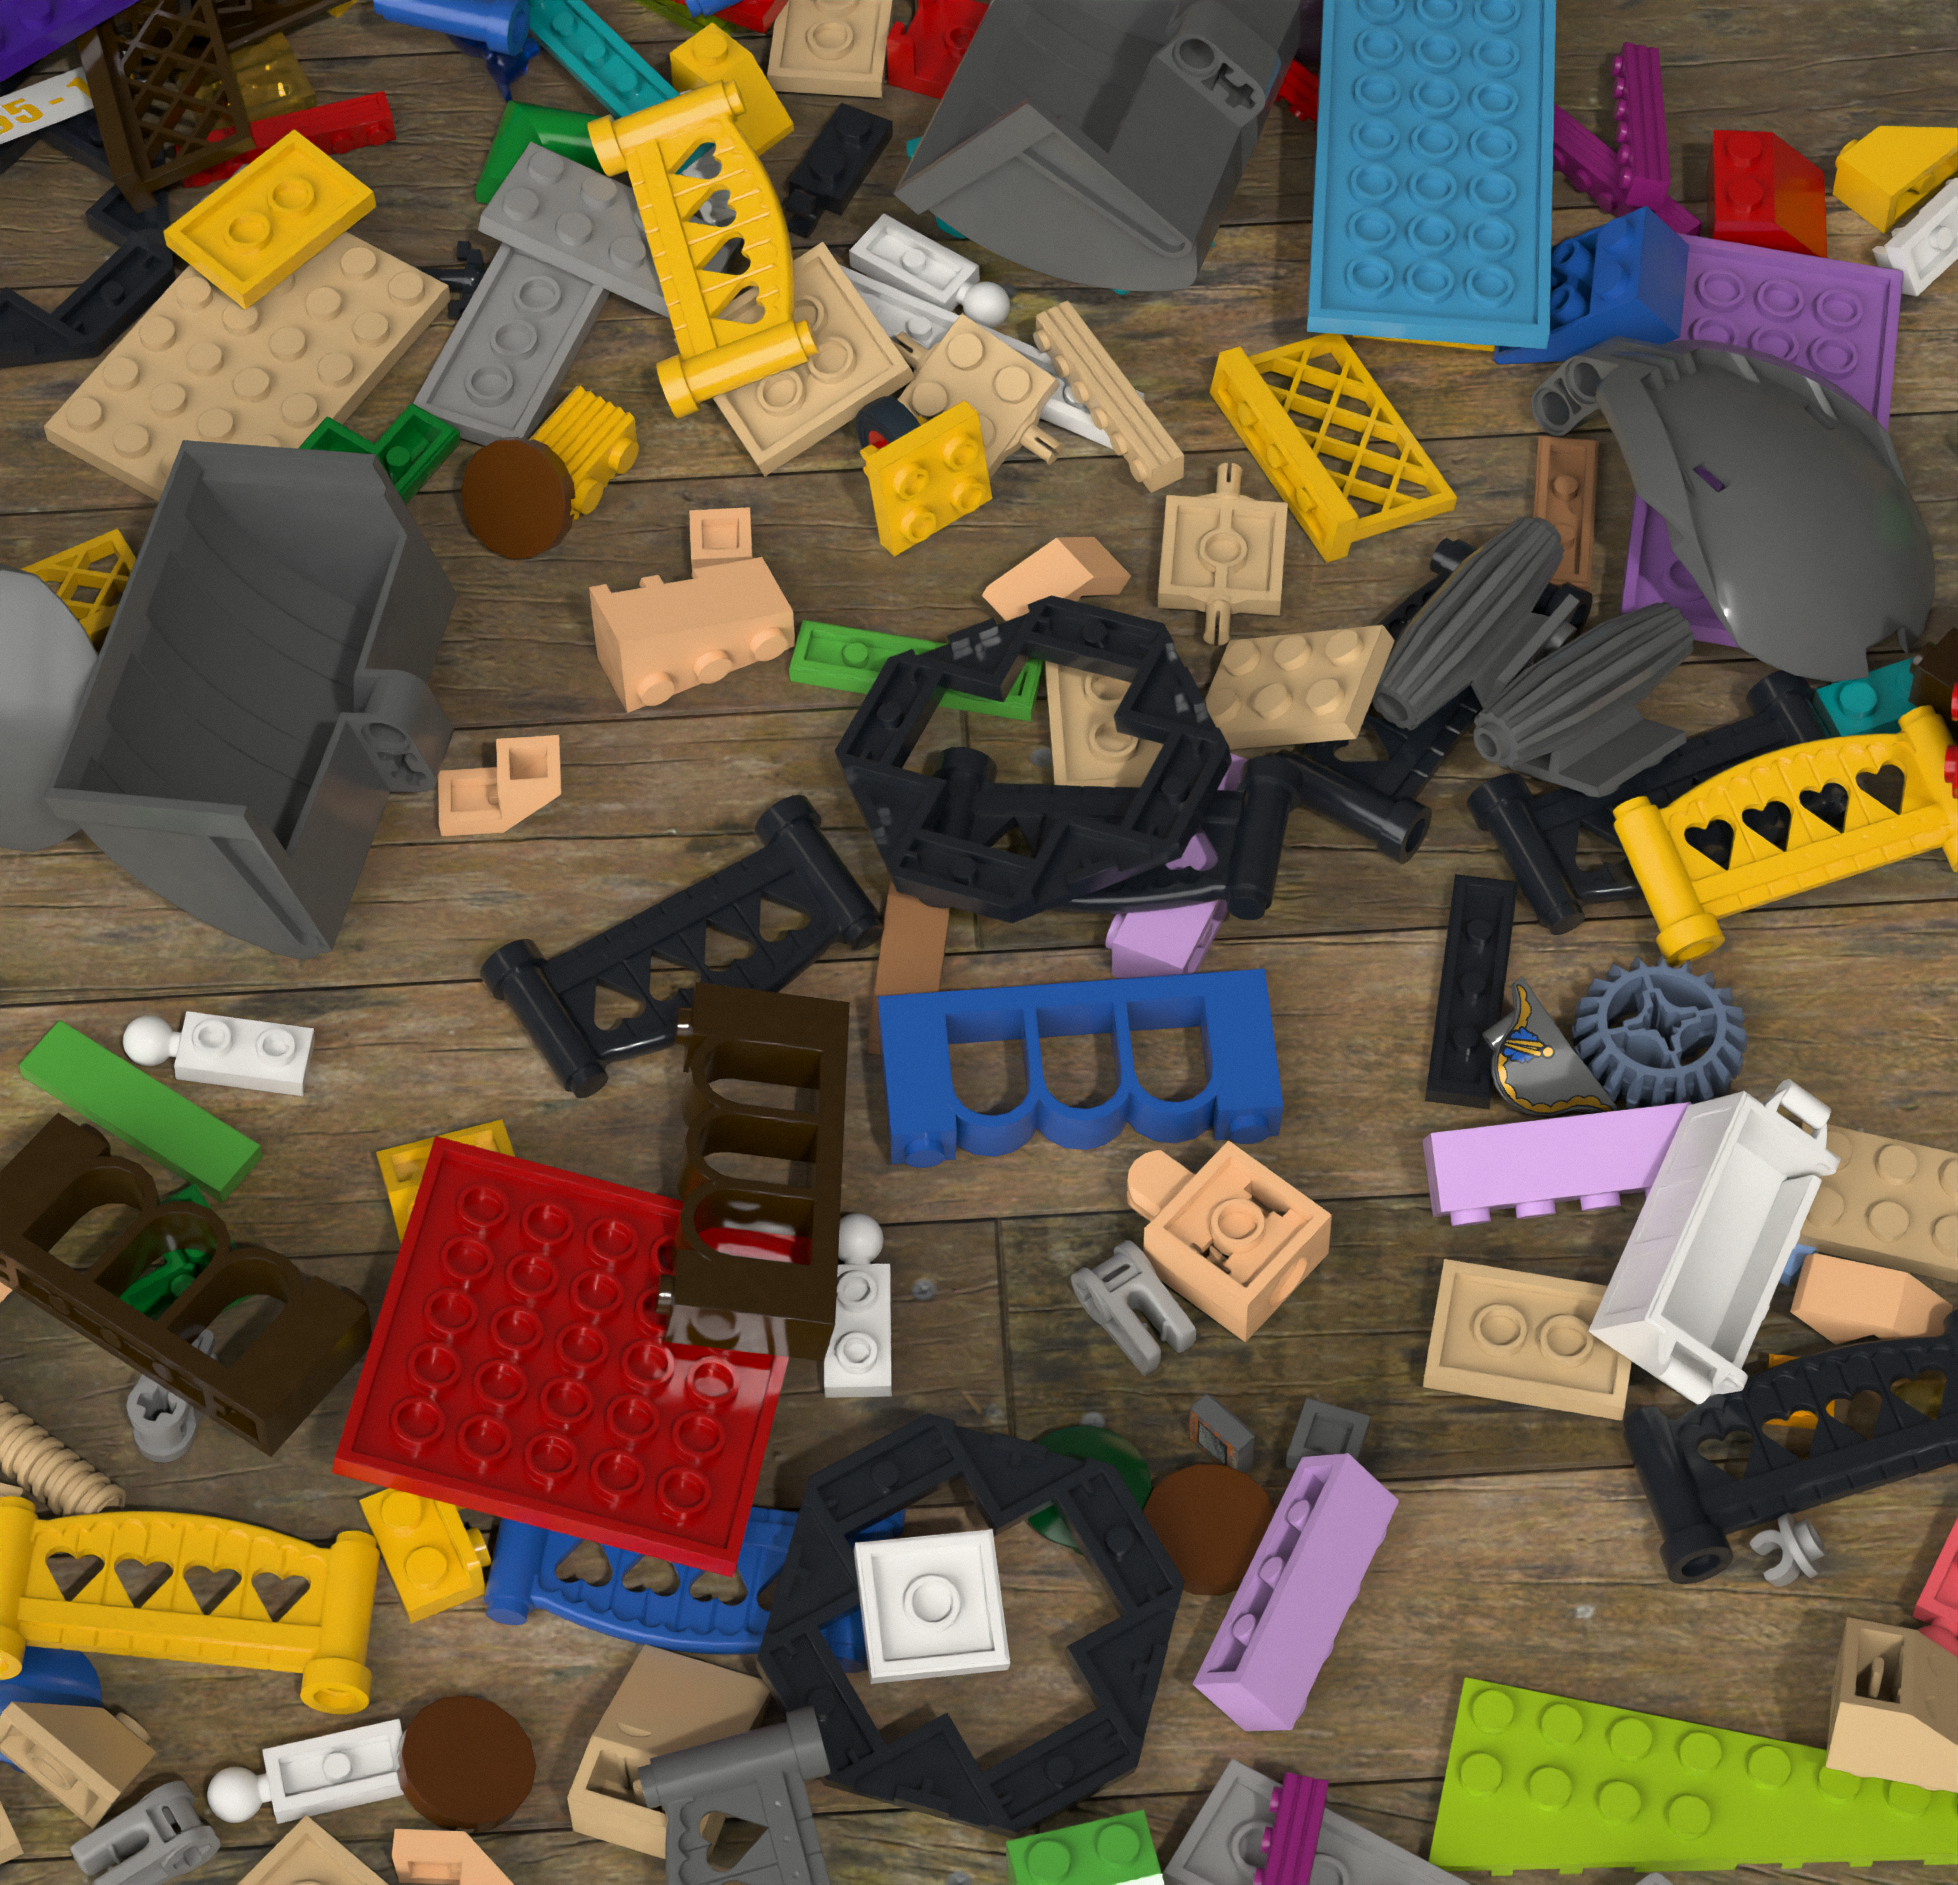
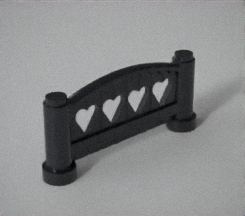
M1448 538L1443 539L1437 546L1430 563V570L1438 574L1437 577L1411 594L1377 625H1383L1395 640V643L1407 623L1458 565L1475 552L1478 547L1461 539L1455 541ZM1549 582L1532 613L1550 617L1569 594L1573 595L1580 602L1570 621V624L1577 628L1570 640L1572 641L1579 636L1588 619L1593 601L1592 593L1569 582L1564 583L1562 586ZM1469 685L1414 730L1399 728L1395 723H1390L1385 718H1374L1367 712L1361 728L1367 729L1374 734L1389 761L1345 762L1339 760L1334 753L1339 748L1349 745V739L1306 743V747L1302 752L1298 750L1289 752L1282 749L1275 757L1293 763L1303 773L1304 782L1299 804L1377 842L1379 853L1404 864L1414 856L1421 846L1432 817L1431 808L1415 799L1474 723L1475 717L1483 710V707L1473 688Z
M1779 670L1760 680L1747 694L1746 702L1754 716L1688 740L1664 756L1659 764L1642 770L1622 783L1618 790L1612 794L1600 798L1590 797L1583 792L1564 787L1534 799L1523 777L1517 773H1508L1497 776L1479 786L1470 795L1466 805L1478 828L1491 833L1541 926L1549 928L1553 935H1561L1575 929L1583 922L1585 914L1582 911L1583 906L1645 897L1627 856L1622 862L1617 864L1604 862L1602 868L1593 873H1587L1578 868L1575 858L1579 828L1587 829L1619 847L1625 853L1613 826L1616 821L1613 810L1625 801L1640 796H1647L1651 805H1656L1658 809L1667 807L1674 800L1691 790L1692 785L1697 786L1744 761L1788 746L1831 737L1810 703L1813 691L1805 677L1795 676ZM1828 783L1823 786L1820 793L1807 790L1799 794L1800 803L1805 809L1817 817L1822 815L1824 819L1830 820L1835 827L1843 826L1848 800L1847 791L1843 786L1837 783ZM1772 801L1763 811L1747 809L1742 812V819L1745 825L1776 846L1787 839L1791 812L1784 803ZM1717 819L1714 826L1709 829L1701 830L1691 827L1685 830L1684 836L1689 845L1727 871L1734 836L1733 828L1728 822Z
M951 747L938 754L932 777L947 780L951 798L932 832L992 847L1012 827H1019L1032 851L1030 858L1035 859L1061 811L1120 826L1140 788L995 783L998 769L995 762L988 755L968 747ZM1254 757L1243 764L1237 791H1216L1194 835L1196 833L1204 834L1218 858L1217 864L1210 870L1198 871L1192 866H1187L1181 870H1172L1166 866V863L1049 910L1096 914L1138 913L1226 900L1227 910L1233 916L1243 920L1260 919L1264 916L1265 910L1272 904L1289 812L1296 809L1299 805L1304 782L1303 773L1296 765L1279 757ZM918 898L923 904L927 906L937 908L950 907Z
M792 795L772 805L758 819L755 825V834L764 845V848L548 962L533 940L520 939L506 944L485 961L480 970V977L495 999L507 1001L564 1089L568 1092H573L577 1098L581 1099L595 1094L605 1086L609 1079L605 1071L607 1065L676 1046L673 1044L677 1010L679 1006L690 1007L694 987L690 989L679 988L676 996L668 1001L655 999L650 994L652 956H659L696 972L701 978V983L778 993L817 961L831 945L841 941L843 944H849L852 950H862L876 942L882 935L884 928L880 923V913L819 829L821 817L806 796ZM766 897L806 914L810 919L809 924L801 930H788L786 937L779 942L766 941L760 935L761 898ZM711 926L750 942L756 950L747 959H734L732 965L725 971H713L705 964L706 928ZM603 985L639 1000L644 1004L645 1011L637 1018H623L621 1025L614 1030L605 1031L598 1028L595 1024L596 986Z
M1958 1309L1951 1312L1944 1319L1943 1326L1945 1331L1943 1335L1937 1337L1879 1340L1842 1346L1803 1356L1750 1376L1742 1391L1715 1394L1687 1411L1681 1417L1671 1420L1668 1416L1663 1415L1661 1409L1656 1406L1643 1407L1630 1413L1623 1421L1625 1427L1623 1439L1664 1541L1659 1553L1669 1579L1678 1584H1692L1707 1580L1725 1570L1732 1562L1734 1556L1726 1537L1727 1534L1778 1519V1517L1787 1512L1789 1514L1801 1512L1821 1504L1903 1480L1919 1473L1922 1474L1950 1465L1951 1463H1957ZM1928 1370L1942 1373L1947 1381L1937 1419H1930L1895 1396L1890 1389L1892 1384L1899 1379L1916 1381L1921 1373ZM1865 1390L1874 1391L1882 1398V1404L1873 1439H1865L1829 1415L1826 1410L1827 1405L1835 1399L1852 1401L1857 1393ZM1805 1410L1812 1412L1817 1417L1818 1422L1808 1459L1803 1461L1767 1437L1762 1431L1763 1425L1772 1419L1788 1421L1790 1416L1797 1411ZM1740 1430L1749 1433L1754 1441L1743 1480L1738 1481L1701 1456L1698 1452L1699 1445L1708 1439L1724 1441L1726 1436L1733 1431Z

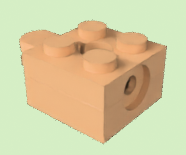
M1229 1140L1197 1174L1161 1150L1143 1154L1133 1162L1129 1169L1127 1202L1133 1210L1150 1221L1144 1228L1143 1253L1150 1261L1157 1277L1245 1343L1329 1254L1332 1214Z

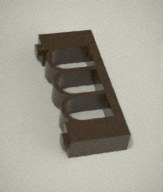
M696 982L690 1007H678L673 1044L685 1046L683 1072L688 1073L681 1100L683 1120L689 1129L676 1174L678 1194L683 1200L684 1205L671 1249L673 1270L671 1275L660 1273L655 1299V1314L666 1315L665 1342L816 1361L825 1360L836 1319L850 1002ZM719 1079H740L811 1089L810 1112L733 1102L714 1092L709 1083ZM732 1152L807 1162L806 1188L735 1179L725 1176L708 1166L703 1157L713 1153ZM727 1227L804 1237L802 1264L733 1256L718 1252L704 1243L698 1233L708 1228Z
M57 1113L0 1171V1282L272 1457L368 1351L372 1340L368 1306L350 1288L345 1286L335 1288L316 1275L304 1287L298 1268L286 1256L267 1248L244 1247L233 1251L231 1238L225 1222L212 1209L194 1202L172 1201L160 1205L159 1194L153 1177L139 1163L123 1157L111 1156V1146L100 1131L86 1123L79 1126L60 1113ZM106 1204H126L140 1211L136 1220L83 1275L48 1253L74 1224L93 1208ZM178 1249H196L212 1257L211 1262L156 1322L120 1299L140 1275L165 1253ZM252 1294L269 1295L282 1300L286 1304L277 1318L230 1369L191 1345L227 1306L239 1298Z

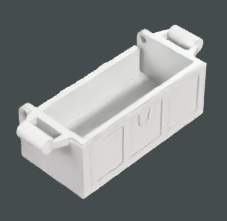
M1790 1079L1780 1083L1774 1094L1769 1096L1763 1103L1747 1092L1742 1091L1688 1105L1588 1332L1695 1404H1701L1708 1397L1715 1394L1742 1391L1747 1382L1748 1375L1741 1369L1761 1322L1765 1319L1769 1310L1770 1301L1790 1254L1795 1249L1799 1240V1233L1822 1182L1818 1177L1836 1173L1841 1162V1158L1826 1149L1827 1121L1831 1114V1108ZM1779 1104L1814 1128L1812 1135L1810 1136L1776 1112Z

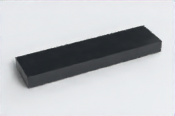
M1455 874L1425 1101L1490 1109L1493 1086L1491 1058L1494 1051L1486 1043L1482 1033L1501 1020L1518 882Z

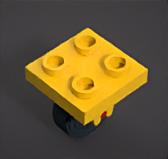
M883 396L865 405L856 415V431L862 447L860 453L866 461V466L863 467V470L869 478L880 543L894 557L915 544L926 540L932 534L964 515L975 511L992 499L979 412L967 401L963 400L928 421L921 415L915 418L906 406L894 397Z

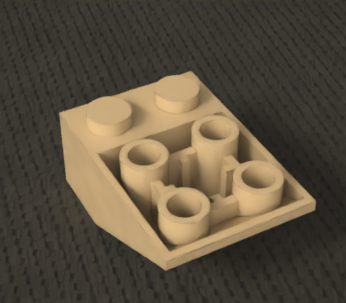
M1847 1617L1832 1684L1826 1768L1845 1771L1858 1777L1872 1776L1914 1784L1927 1790H1945L1958 1793V1657L1917 1630Z
M645 1644L593 1732L567 1796L573 1831L665 1859L666 1813L665 1810L663 1811L662 1806L648 1809L637 1768L651 1764L650 1758L759 1729L772 1697L764 1680ZM720 1812L707 1814L700 1823L702 1837L712 1843L707 1853L708 1863L726 1818V1814Z

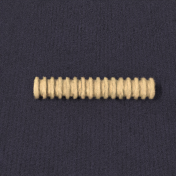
M0 1394V1467L5 1476L13 1480L17 1479L19 1487L24 1488L26 1491H32L33 1497L42 1503L47 1502L49 1510L58 1515L63 1514V1517L123 1511L126 1500L125 1489L117 1484H111L109 1477L101 1472L95 1473V1468L91 1463L85 1460L80 1461L78 1453L69 1448L65 1449L64 1443L61 1440L50 1437L48 1430L44 1427L34 1425L33 1419L28 1415L19 1414L18 1408L10 1402H4L3 1396Z

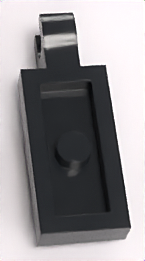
M844 103L839 104L789 179L790 197L785 207L786 211L794 213L787 224L789 232L808 238L815 230L825 210L839 215L843 214L892 139L893 121Z

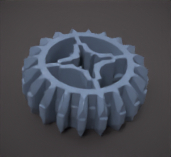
M1662 954L1657 959L1654 967H1647L1637 955L1630 963L1629 972L1613 963L1611 969L1607 971L1606 981L1594 978L1593 983L1588 987L1587 997H1582L1581 1001L1577 1004L1575 1019L1577 1020L1572 1025L1571 1041L1573 1046H1575V1053L1587 1066L1613 1102L1619 1099L1625 1101V1110L1687 1102L1696 1104L1711 1100L1713 1096L1723 1097L1730 1091L1732 1079H1736L1737 1075H1740L1744 1062L1742 1053L1746 1052L1748 1036L1746 1035V1030L1743 1029L1745 1017L1742 1013V1008L1732 1006L1734 997L1731 993V987L1714 989L1716 979L1714 978L1713 970L1697 977L1692 974L1693 966L1690 959L1684 962L1680 969L1668 967L1669 963L1664 954ZM1632 1011H1638V1016L1624 1020L1622 1027L1609 1029L1620 1017ZM1710 1047L1698 1060L1681 1067V1059L1694 1056L1696 1049Z

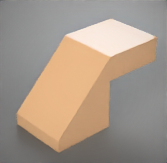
M1057 537L988 585L982 596L1005 621H1009L1029 613L1027 604L1051 595L1077 602L1081 596L1119 595L1131 575L1095 537Z
M559 735L496 739L497 767L440 770L438 776V800L441 836L504 833L560 796L562 788Z
M1813 1253L1805 1256L1790 1312L1832 1343L1839 1345L1873 1334L1881 1340L1937 1337L1943 1335L1945 1331L1943 1321L1952 1312L1953 1305L1908 1272Z
M394 1830L392 1858L399 1883L514 1885L465 1831Z

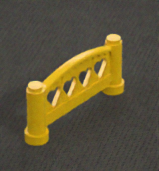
M722 79L617 120H614L612 115L609 114L587 123L594 150L607 177L610 178L628 171L681 353V355L677 354L656 362L662 389L677 419L700 411V402L809 362L810 356L819 353V347L809 321L805 319L796 323L794 319L795 276L788 227L776 190L764 165L745 135L735 124L738 121L737 116L747 113L744 99L735 79L726 83ZM707 142L716 144L713 158L722 164V170L716 177L702 179L675 174L701 144ZM718 190L730 191L727 205L730 209L736 211V218L730 225L717 227L688 222L714 192ZM736 237L745 240L741 253L744 257L751 260L750 267L746 272L741 275H730L702 270L728 240ZM747 286L759 288L756 302L765 308V314L760 321L754 324L716 319L743 288Z
M1931 705L1921 706L1900 717L1898 724L1901 731L1896 734L1850 735L1788 746L1754 757L1724 770L1692 788L1667 807L1658 809L1656 805H1651L1647 796L1636 797L1617 806L1613 810V815L1616 819L1613 826L1661 932L1656 937V943L1661 954H1664L1669 963L1668 966L1682 965L1688 959H1690V962L1695 961L1719 948L1725 941L1717 921L1719 919L1942 847L1952 870L1958 873V799H1953L1952 783H1945L1944 780L1946 749L1948 744H1956L1943 716L1936 714ZM1884 765H1894L1901 769L1904 774V785L1899 815L1860 789L1856 782V776L1863 772L1877 775L1879 769ZM1828 783H1837L1843 786L1847 791L1848 800L1842 834L1805 809L1800 803L1799 794L1807 790L1820 793L1823 786ZM1772 801L1784 803L1791 812L1785 852L1746 826L1742 819V812L1747 809L1763 811L1765 806ZM1717 819L1728 822L1733 828L1734 836L1727 871L1689 845L1684 836L1685 830L1691 827L1706 830L1708 824Z
M17 1496L1 1497L0 1680L10 1679L20 1674L26 1646L52 1649L62 1648L72 1651L123 1656L131 1655L133 1657L303 1673L300 1698L307 1706L328 1714L347 1715L358 1713L369 1705L373 1678L371 1671L365 1665L380 1562V1552L376 1548L377 1541L372 1535L365 1532L345 1531L336 1537V1543L330 1548H320L298 1538L244 1522L199 1514L166 1511L102 1512L43 1520L39 1519L36 1515V1506L30 1500ZM58 1552L69 1553L76 1560L86 1555L98 1556L105 1563L104 1568L71 1602L65 1601L46 1565L48 1558ZM126 1559L138 1560L145 1567L154 1562L168 1564L173 1569L172 1576L140 1609L135 1608L115 1572L116 1566ZM204 1566L211 1570L212 1573L222 1569H232L241 1575L242 1580L210 1615H204L183 1577L185 1572L191 1567ZM262 1573L275 1574L281 1580L290 1576L305 1578L310 1584L309 1590L278 1622H273L252 1585L254 1578Z

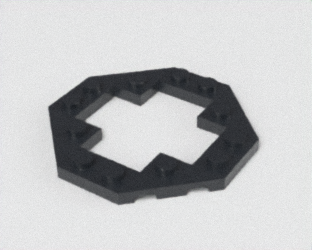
M94 108L0 144L1 174L41 138L115 183ZM164 145L153 161L155 168L166 164ZM115 183L110 190L85 212L88 228L121 248L51 314L8 287H5L0 292V368L98 357L163 295L176 280L174 251L167 247L163 233L164 230L171 226L168 186L155 191L158 205L137 214Z
M1051 595L1027 604L1029 613L998 625L994 618L947 635L949 644L920 655H916L914 650L910 649L887 659L836 747L835 754L841 772L897 892L1013 924L1182 857L1228 771L1232 759L1229 745L1220 728H1217L1207 710L1206 701L1188 667H1184L1175 650L1174 641L1164 623ZM1029 657L1130 682L1131 685L1114 714L1117 732L1164 744L1120 826L1061 811L1035 859L932 832L951 798L947 780L902 769L948 688L1004 703Z
M927 1413L809 1476L758 1653L756 1668L786 1720L785 1712L813 1705L831 1772L829 1775L820 1777L824 1786L1016 1839L1135 1772L1139 1763L1152 1705L1156 1697L1185 1581L1115 1465L1091 1458H1086L1085 1461L1047 1451L1048 1446L994 1432L992 1436L955 1425V1420ZM959 1479L962 1481L990 1530L993 1529L994 1537L1054 1505L1120 1615L1118 1619L1070 1644L1064 1652L1097 1709L984 1772L981 1771L948 1713L886 1745L821 1633V1630L861 1609L855 1557L847 1539Z

